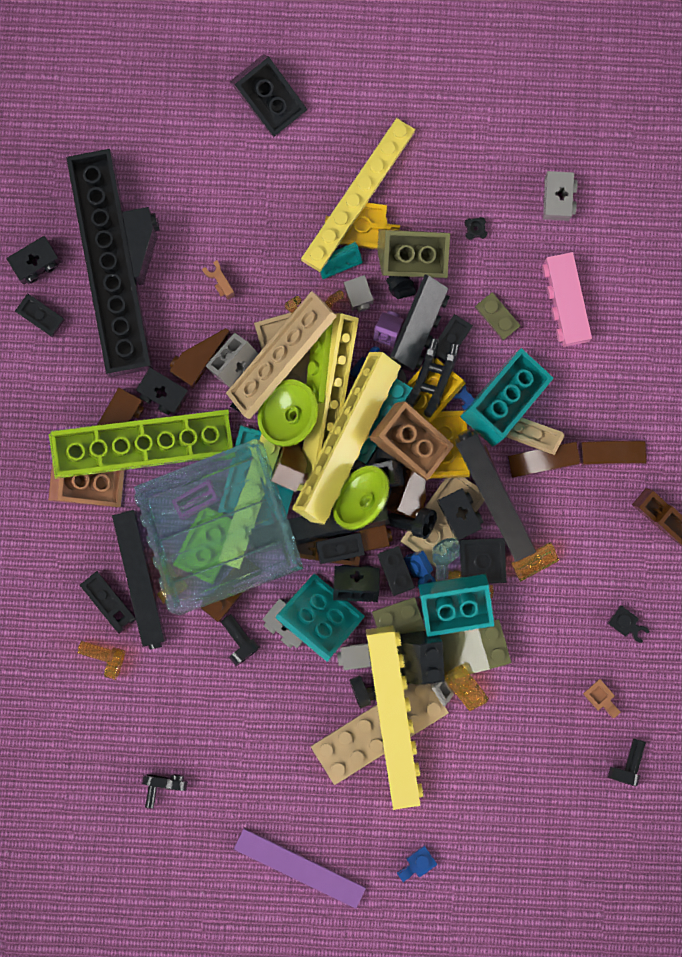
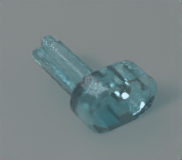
M443 539L432 549V560L436 564V582L448 580L449 564L460 554V543L456 539Z

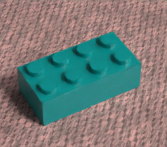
M520 348L505 362L460 417L474 430L476 429L477 433L493 447L506 437L554 378Z

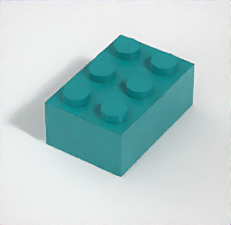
M486 574L419 584L427 637L494 626L490 590Z

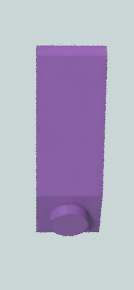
M392 311L382 312L374 330L373 340L394 347L404 319H401L398 313Z

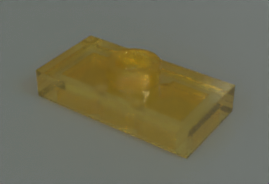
M550 542L538 548L536 553L517 562L514 561L511 564L518 580L521 582L558 562L559 559L554 546Z
M462 664L444 674V680L469 711L487 703L488 696Z

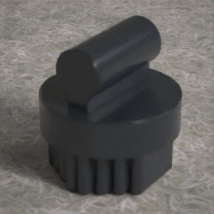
M389 276L387 278L388 289L396 299L399 300L416 295L413 281L409 276Z

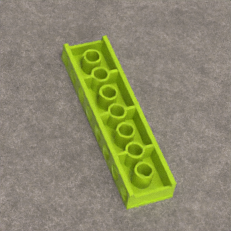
M229 410L51 431L49 440L55 479L233 456L235 451L233 449L228 417Z

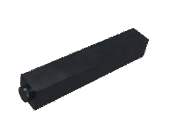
M476 429L461 432L458 434V438L455 439L456 446L515 561L517 562L536 553L535 546Z
M385 502L381 512L369 524L358 529L349 530L343 528L335 521L333 509H331L330 517L326 520L325 524L310 522L303 516L253 527L251 528L252 535H249L251 547L255 548L260 554L390 524Z
M135 510L112 515L142 647L148 646L149 650L162 647L161 642L167 640L137 513Z

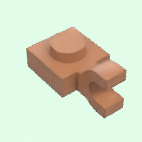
M216 260L213 262L216 267L213 273L209 272L206 267L202 271L208 278H215L218 283L214 285L221 297L225 295L227 300H229L235 294L221 272L219 262Z
M598 679L583 693L597 711L603 707L612 718L621 713L610 701L615 695L601 679Z

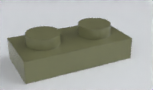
M493 292L475 306L476 310L503 341L521 326Z

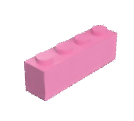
M571 252L547 257L544 261L545 264L542 265L544 277H548L549 281L547 294L549 299H553L554 307L551 308L553 320L558 322L559 329H556L558 342H562L563 347L589 342L592 336L574 254Z

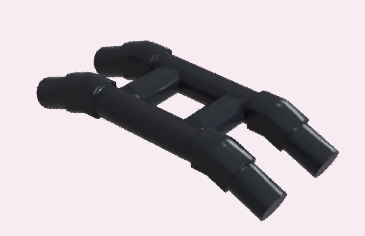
M436 338L430 339L423 366L407 400V403L413 408L420 400L421 392L432 394L424 411V415L429 418L432 417L442 401L448 380L456 365L459 344L451 343L445 366L435 364L439 339ZM429 372L441 374L437 386L425 383Z

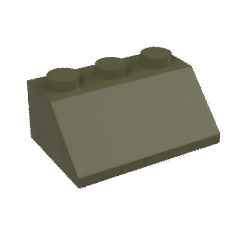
M379 229L377 252L382 275L424 277L426 274L430 277L448 278L450 233Z

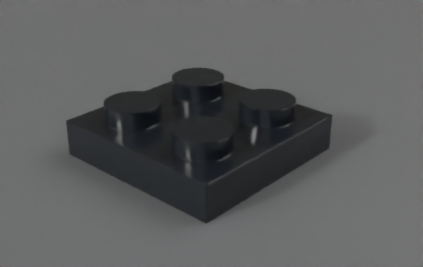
M504 538L459 540L461 578L486 574L488 584L507 583Z

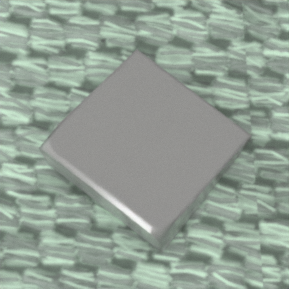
M446 680L445 682L431 683L432 690L442 705L446 706L453 697L454 692Z

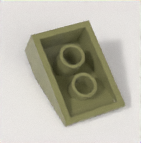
M415 597L372 611L377 628L393 625L394 631L399 632V634L426 631Z
M499 619L494 620V626L440 635L443 643L445 680L512 663Z

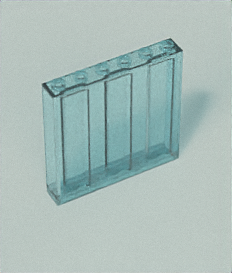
M258 439L134 487L136 492L134 499L142 512L140 519L148 532L146 539L149 547L154 552L153 563L160 572L159 583L167 595L165 600L166 606L173 614L180 616L304 569L277 484L271 482L273 472L264 444Z

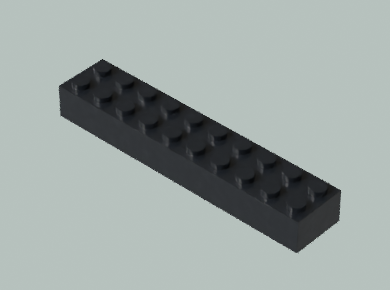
M110 149L66 157L106 374L109 377L146 371L149 368L153 369L137 281L134 278L122 214L124 210L114 156Z

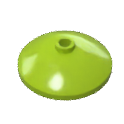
M293 379L283 380L258 410V426L264 438L270 443L281 447L292 446L305 439L313 429L317 419L318 404L316 396L312 389L303 382Z
M365 466L354 471L345 481L340 496L333 505V515L335 521L340 526L349 530L361 528L369 524L381 512L387 500L389 490L388 478L381 469L375 466Z

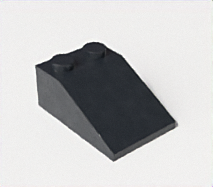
M263 54L229 81L273 137L308 110L267 55Z
M149 207L122 212L134 278L139 286L144 285L157 241L156 231H160L158 218H156L155 213H151Z
M426 631L400 634L401 646H397L398 654L403 655L404 668H400L401 676H406L407 683L424 685L445 682L443 643L440 635L427 637Z

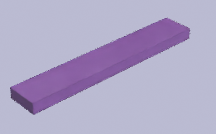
M245 828L234 850L355 909L366 889L365 886Z

